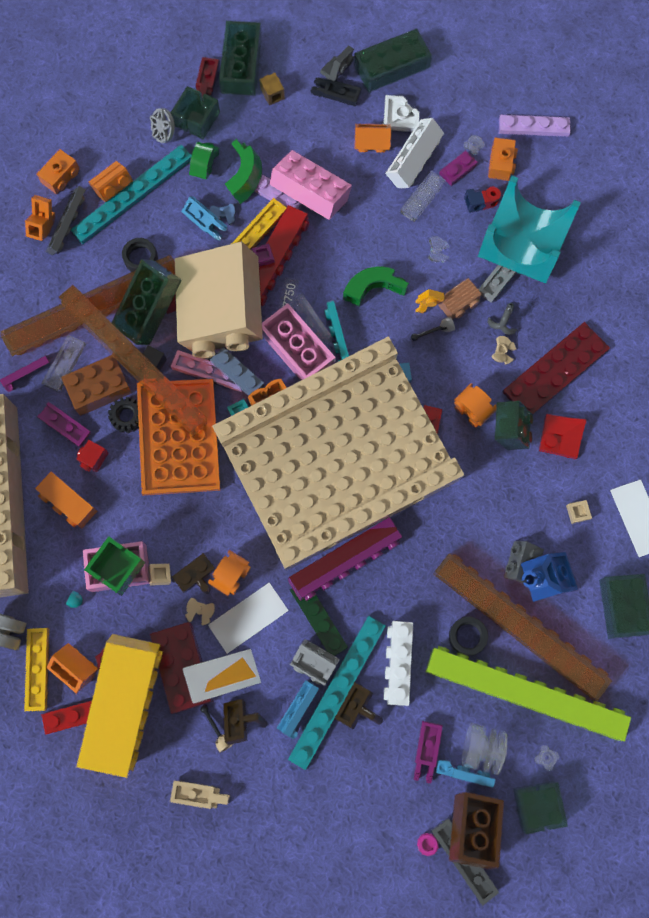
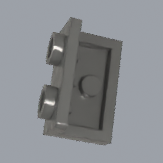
M348 45L338 57L334 56L321 69L320 74L324 75L327 79L335 81L352 64L354 48Z
M514 541L504 578L516 580L522 584L525 583L526 580L522 581L524 573L521 563L541 557L544 549L527 541Z

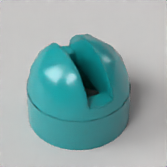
M72 591L66 605L71 608H77L82 604L83 598L78 592Z

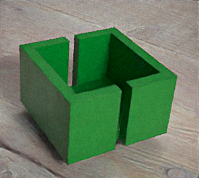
M108 536L84 571L122 596L146 562Z

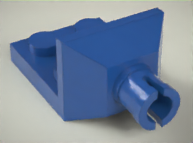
M566 552L551 553L521 563L524 573L522 581L526 580L523 584L529 588L533 602L578 590Z

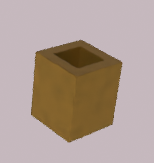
M276 73L266 75L260 79V88L269 106L285 99L284 88Z

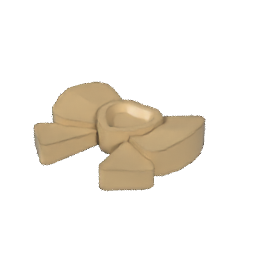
M499 336L496 338L497 347L492 358L496 362H504L507 365L513 359L505 353L508 350H516V347L509 338Z
M191 598L187 603L188 613L185 616L189 622H192L196 613L198 615L202 614V626L210 623L209 618L214 615L215 604H204L198 602L195 598Z

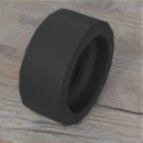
M134 238L124 245L122 259L130 272L142 275L151 272L156 267L158 254L153 243L148 239ZM137 248H146L150 251L151 256L147 262L136 265L130 261L131 252Z
M463 617L457 620L450 628L449 642L456 652L467 656L475 655L481 652L487 645L488 630L479 619ZM463 625H473L480 633V641L473 648H465L457 640V632Z

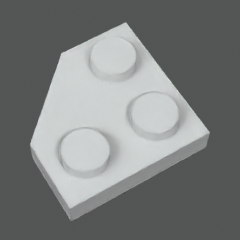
M386 95L384 124H390L391 130L413 132L419 123V112L415 108L413 109L403 96Z

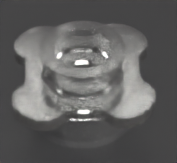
M472 135L468 142H464V148L469 149L473 155L478 154V151L485 146L482 139L476 135Z
M543 745L540 748L539 755L535 756V762L543 765L547 771H551L553 765L559 759V754L550 750L547 745Z

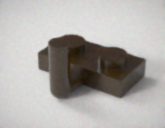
M202 553L173 575L172 578L183 593L197 584L203 593L208 594L211 589L203 578L213 572L215 567L205 554Z
M354 682L335 719L353 730L361 715L378 725L383 722L382 717L366 708L373 692Z
M243 699L223 703L225 743L228 745L247 741V723L256 722L262 728H265L268 724L259 713L246 715V705Z

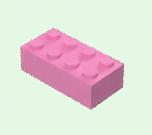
M293 150L273 168L270 180L271 186L328 220L348 201L352 187L348 182Z
M288 303L262 322L263 338L300 381L335 364L336 357Z

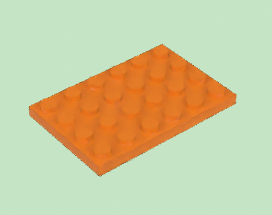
M213 379L137 383L142 496L220 491L217 435L212 427L216 424Z

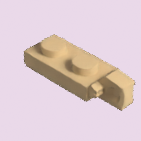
M174 780L170 802L211 809L217 808L218 803L228 805L230 795L220 794V788H215V786Z

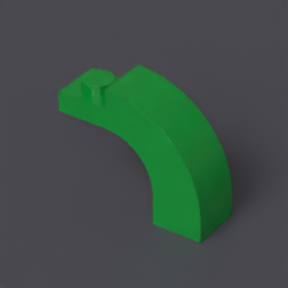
M236 139L231 144L240 155L241 165L238 172L225 185L233 197L242 204L252 195L260 182L262 163L259 155L250 145L247 147L245 143L241 144Z
M382 266L367 268L351 278L343 292V300L360 307L365 295L375 288H386L405 296L409 283L401 277H394L395 269Z

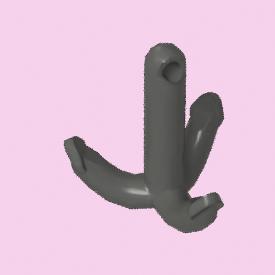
M509 303L506 306L499 323H495L488 317L487 322L489 326L493 329H501L507 335L515 334L517 329H510L506 326L514 309V304Z

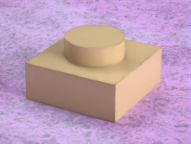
M587 500L566 505L571 524L592 519Z
M150 564L148 566L150 585H170L169 564Z

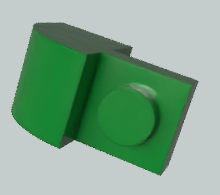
M197 142L191 157L189 175L207 179L212 173L213 160L219 154V147H215L212 143Z

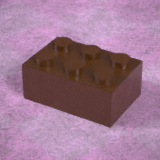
M468 792L455 795L449 861L485 869L499 868L504 800Z

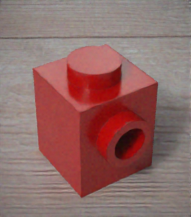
M88 440L85 446L79 449L76 459L81 463L80 467L84 470L97 472L109 453L105 448Z

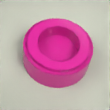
M424 833L418 838L417 847L423 855L431 856L437 852L439 843L433 834Z

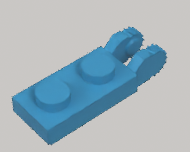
M193 196L188 198L182 213L205 233H208L216 240H221L222 235L212 228L215 225L220 230L226 231L228 228L226 224L218 220V217Z

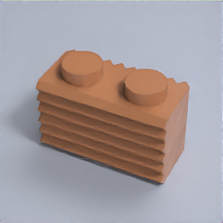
M467 278L445 293L444 300L438 303V306L447 317L451 316L452 320L455 317L459 319L465 314V310L468 308L473 309L480 303L479 300L482 294L472 281Z

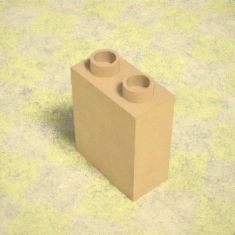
M241 241L175 258L177 342L191 350L192 355L196 358H210L215 356V350L224 347L230 351H243L249 348V342L263 340L258 256Z

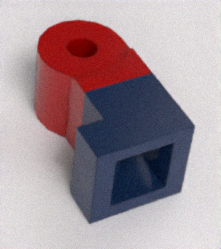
M489 187L486 191L474 192V189L466 190L464 199L469 213L495 207L499 202L501 192L497 187Z

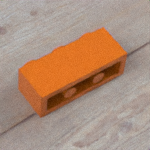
M50 472L35 488L40 493L38 497L45 503L50 501L54 505L52 509L59 515L64 513L68 517L66 521L74 528L79 526L82 529L98 512L53 472Z

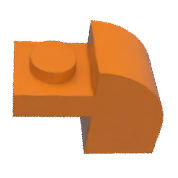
M34 195L31 198L32 214L25 220L26 237L43 241L49 235L54 224L55 212H52L51 199Z

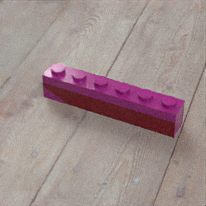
M389 517L289 577L288 582L300 601L303 599L308 601L317 595L316 591L321 588L324 591L334 585V580L338 578L343 580L350 575L349 571L354 568L359 570L367 565V560L371 558L376 560L382 556V551L389 548V550L397 547L399 545L398 541H400L402 536Z

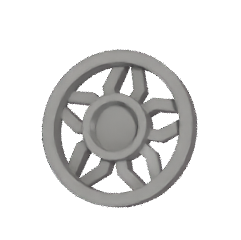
M165 108L156 109L150 116L152 137L160 143H168L174 135L173 117Z

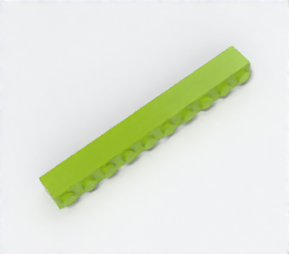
M438 646V649H432L426 673L614 740L625 742L631 717L626 716L623 710L613 708L612 711L606 709V705L597 701H593V704L586 702V697L574 694L573 697L566 695V690L554 687V690L549 689L544 682L535 680L532 683L527 681V677L515 673V676L507 674L508 670L497 666L495 669L490 668L487 662L476 660V662L468 660L469 656L457 653V656L450 654L449 649Z

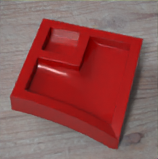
M546 414L539 451L577 459L587 419Z

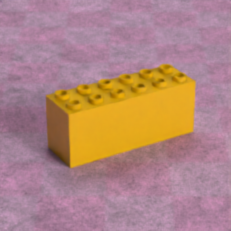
M112 634L105 645L76 767L127 778L129 771H134L139 754V746L144 731L140 730L144 729L148 717V711H145V709L148 710L151 703L153 691H150V689H153L158 675V671L154 670L155 668L158 669L163 651H159L161 644Z

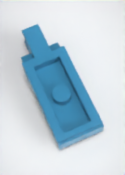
M438 760L436 773L494 787L495 779L490 777L491 773L478 770V774L470 772L469 767L458 765L456 769L452 767L449 761Z

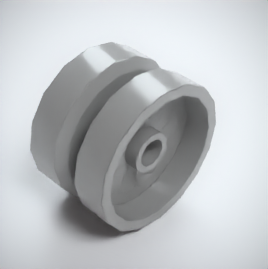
M0 614V647L18 651L21 640L10 636V632L24 633L27 623L15 620L14 617Z

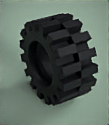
M121 397L119 402L115 400V404L110 405L111 410H108V418L111 424L122 433L124 431L126 433L136 431V428H139L138 402L133 398L131 400L129 397H126V399ZM125 409H130L134 413L133 418L127 422L120 420V413Z

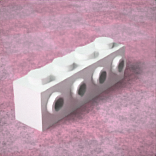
M433 118L421 119L385 173L397 188H409L413 185L418 173L422 171L427 159L431 157L433 150L440 143L444 132Z
M392 621L391 626H388L387 638H391L390 646L386 648V658L389 659V667H385V679H388V688L384 687V700H387V705L409 706L413 622Z

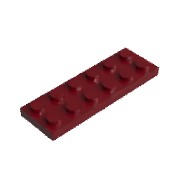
M583 322L502 392L528 419L604 355L610 347Z

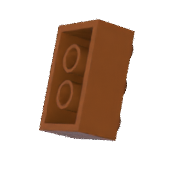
M114 354L61 377L74 409L80 416L112 403L121 397L132 394Z

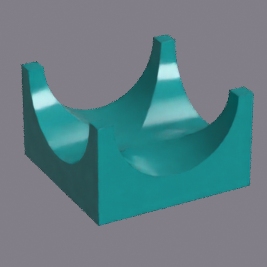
M511 176L492 224L488 226L477 257L546 284L581 202L574 200L568 207L561 210L538 208L523 198L518 189V178Z

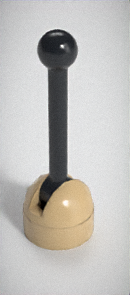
M202 705L200 710L202 713H205L218 736L215 744L219 753L234 744L228 745L225 743V734L221 735L208 712V706Z

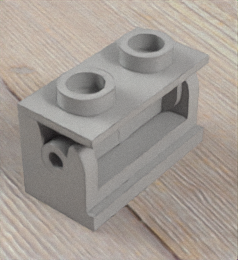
M305 639L290 665L293 666L296 672L306 674L311 677L313 682L325 686L340 659Z

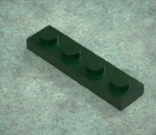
M291 588L290 592L326 651L336 656L347 649L348 646L318 597L315 596L308 601L306 599L300 601L293 588Z

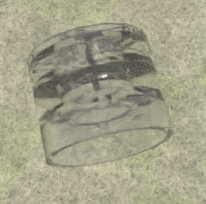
M470 723L463 747L462 766L477 770L482 761L484 772L488 773L491 768L492 774L499 775L507 755V732L500 730L497 735V730L492 728L487 737L485 726Z

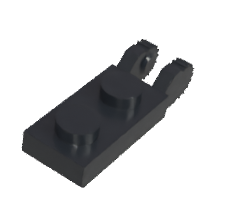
M320 77L315 78L314 84L316 86L311 88L313 95L323 96L324 98L355 107L361 94V88Z

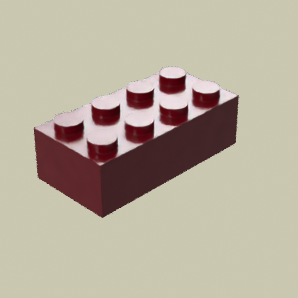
M186 622L151 633L152 643L161 644L159 651H163L159 670L171 714L213 702V698L193 704L183 672L185 667L203 663L192 623Z

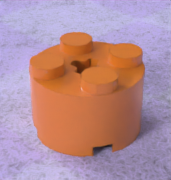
M472 383L454 399L455 410L460 415L465 413L469 417L468 422L475 428L482 426L498 410L496 404L493 407L490 404L492 399L478 386L473 388Z
M230 549L227 552L230 556H224L212 574L215 579L213 581L209 579L208 584L227 596L236 593L240 586L238 583L241 577L245 578L251 568L249 566L250 562Z

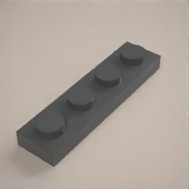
M78 186L73 190L45 252L53 255L62 250L64 236H68L71 230L69 225L78 215L76 211L78 205L81 206L85 199V196H83L84 188Z
M446 818L431 831L449 856L452 823L449 818ZM453 862L482 906L499 894V891L483 868Z

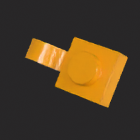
M428 289L418 295L415 303L420 305L415 312L424 313L427 307L436 306L444 300V293Z

